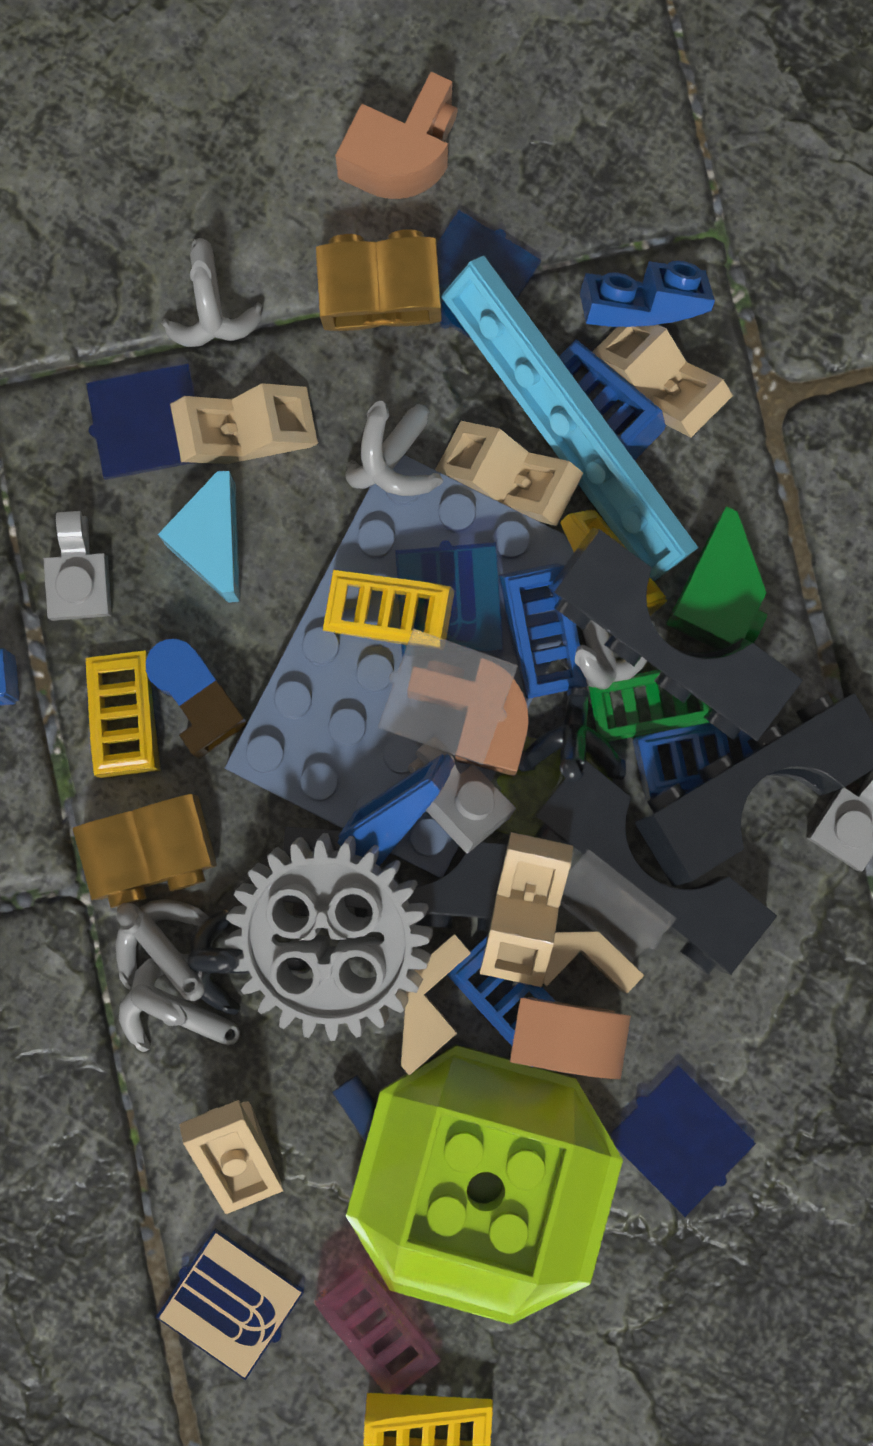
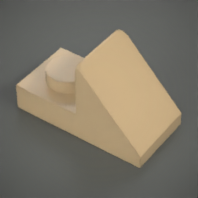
M237 1100L179 1124L183 1144L225 1214L283 1192L278 1172L255 1112L249 1102L240 1103Z

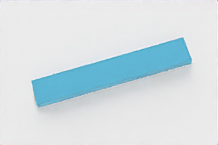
M485 256L470 261L441 295V298L559 459L570 461L583 472L578 485L627 550L651 567L650 578L656 581L699 547Z

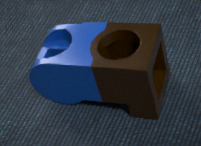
M166 639L157 643L149 651L146 659V673L149 680L164 694L175 699L192 724V726L179 734L192 755L201 759L246 727L247 722L200 655L187 642L179 639Z

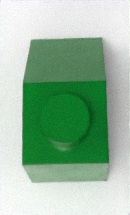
M726 506L716 520L666 625L715 649L722 648L740 637L754 643L768 615L759 610L767 592L737 511Z

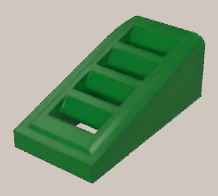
M660 670L635 674L631 679L613 682L607 689L600 690L596 687L588 686L596 730L608 742L710 723L703 717L711 707L699 699L701 711L690 713L688 701L683 703L673 696L676 716L665 718L660 686L654 682L660 674ZM640 687L646 688L652 720L641 723L635 688ZM612 692H622L627 726L617 727L610 694Z

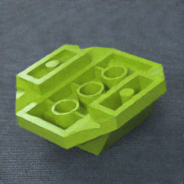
M455 1044L435 1056V1058L422 1064L412 1074L409 1075L407 1073L380 1089L346 1217L390 1291L511 1325L591 1284L623 1159L575 1077L548 1069L512 1063L509 1058ZM482 1172L493 1173L502 1180L501 1193L495 1200L489 1203L476 1202L467 1194V1186L470 1180Z

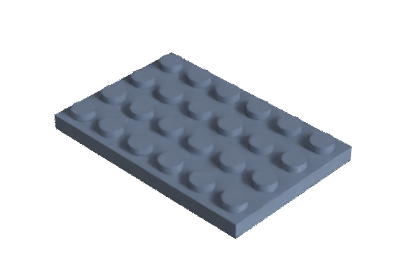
M403 455L393 470L396 473L412 476L437 473L444 480L443 483L429 493L415 496H400L387 493L376 484L370 486L225 766L226 770L342 829L354 811L411 775L408 766L418 758L415 754L416 751L433 737L439 739L448 748L455 761L467 713L409 699L407 689L413 667L427 670L429 661L440 662L463 669L465 671L463 680L475 682L481 658L488 660L511 675L524 695L527 709L529 708L533 698L527 699L525 697L499 575L555 563L565 565L574 553L565 534L406 455ZM495 547L502 649L448 653L439 651L440 653L405 656L404 644L323 631L333 570L400 579L399 555ZM472 551L458 552L462 619L466 622H472L477 616ZM454 552L440 553L442 585L451 586L455 590L449 623H455L458 620ZM436 553L422 554L423 582L438 584ZM550 585L520 591L522 602L552 596L551 590L548 588ZM348 586L343 621L354 622L360 588ZM372 590L366 624L377 625L383 593L381 591ZM395 594L390 627L398 629L401 627L405 601H401L400 594ZM424 599V601H425V617H427V611H428V605H429V600H430V599ZM418 608L416 611L413 631H416L418 629L421 621V616ZM551 610L525 616L526 626L556 621V611ZM477 622L474 624L462 623L460 634L456 640L470 642L476 633ZM458 624L448 627V634L451 637L457 632ZM561 634L530 640L531 651L559 646L562 642ZM452 642L445 646V649L456 650L464 646ZM552 661L534 665L536 676L546 674ZM455 761L456 768L460 774L471 766ZM477 767L491 782L496 771ZM425 811L391 851V854L439 878H443L459 845Z

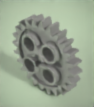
M323 833L317 840L313 852H311L306 841L299 837L291 844V858L282 849L276 847L267 856L270 868L257 863L248 873L254 885L242 883L235 891L234 896L245 906L233 907L226 917V920L242 928L233 931L225 940L226 946L243 950V953L238 956L239 966L233 970L250 972L251 977L241 989L242 993L249 994L261 990L265 997L260 1003L258 1012L263 1014L274 1006L282 1009L279 1027L282 1029L286 1028L295 1017L302 1019L303 1035L306 1038L311 1036L317 1024H325L329 1040L335 1041L344 1023H347L350 1031L356 1038L361 1037L366 1028V1017L379 1028L384 1027L389 1018L387 1006L399 1013L404 1011L409 999L403 990L417 993L423 981V978L413 969H426L431 959V954L417 946L429 943L433 935V929L415 925L416 922L425 917L429 909L428 904H409L407 900L418 885L416 880L406 881L398 885L393 878L401 863L395 860L383 869L376 865L379 854V847L376 845L371 847L364 857L355 855L356 844L353 836H349L338 851L333 850L328 833ZM350 894L361 895L371 904L373 915L365 918L353 915L345 905L344 896ZM292 895L302 899L308 906L309 917L301 919L290 915L284 908L283 896ZM321 928H328L331 939L340 940L336 947L330 946L328 936L317 935ZM370 932H380L384 935V940L379 941L374 937L365 935ZM274 934L292 938L293 940L290 942H278L275 940ZM356 956L367 959L375 967L377 975L371 978H363L356 975L351 970L348 959ZM295 957L306 961L312 968L313 978L304 979L294 975L288 968L287 958Z

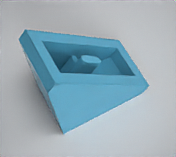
M217 471L158 535L166 547L227 602H240L236 484L230 471Z

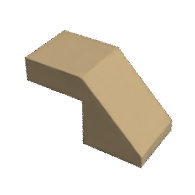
M659 325L617 327L592 352L658 406L663 412L665 425L689 437H692L733 396L722 378L687 363L668 330Z
M261 383L233 399L184 396L170 404L181 462L230 464L306 449L318 444L307 387Z
M465 421L459 423L435 469L538 522L557 526L583 475V472L570 461L529 453L499 428Z
M511 832L498 884L480 974L542 987L554 945L559 905L571 866L572 845Z
M555 932L554 945L543 984L548 986L579 952L621 992L626 994L644 975L600 932Z
M455 934L450 936L431 953V959L426 969H413L423 978V981L417 993L406 991L409 1001L405 1007L401 1066L409 1075L457 1034L453 1025L425 994L471 954Z

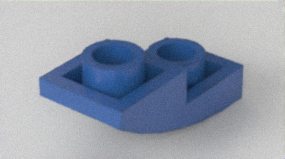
M649 261L643 282L635 281L630 276L621 273H607L604 276L585 273L580 291L586 324L611 327L652 326L693 318L712 311L715 302L706 270H700L697 266L685 261H672L668 264Z

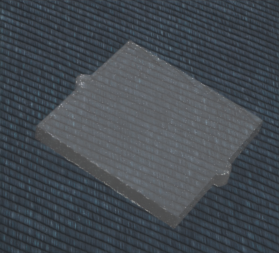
M413 629L398 672L394 671L389 676L393 686L378 728L483 765L498 722L506 720L507 712L503 707L518 665Z
M589 849L574 865L570 866L560 902L562 907L591 930L600 932L630 961L636 959L648 947L651 949L657 948L662 940L661 935L676 920L672 914Z

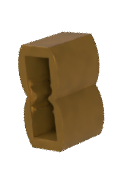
M406 229L392 232L387 240L378 242L364 241L362 236L356 234H341L330 238L329 244L316 247L319 309L324 330L351 331L379 326H418L442 321L436 238L424 237L421 231Z
M194 794L168 799L72 828L91 900L108 898L110 908L119 907L123 903H134L146 899L144 888L167 881L169 890L175 891L206 882L203 871L217 867L199 797Z

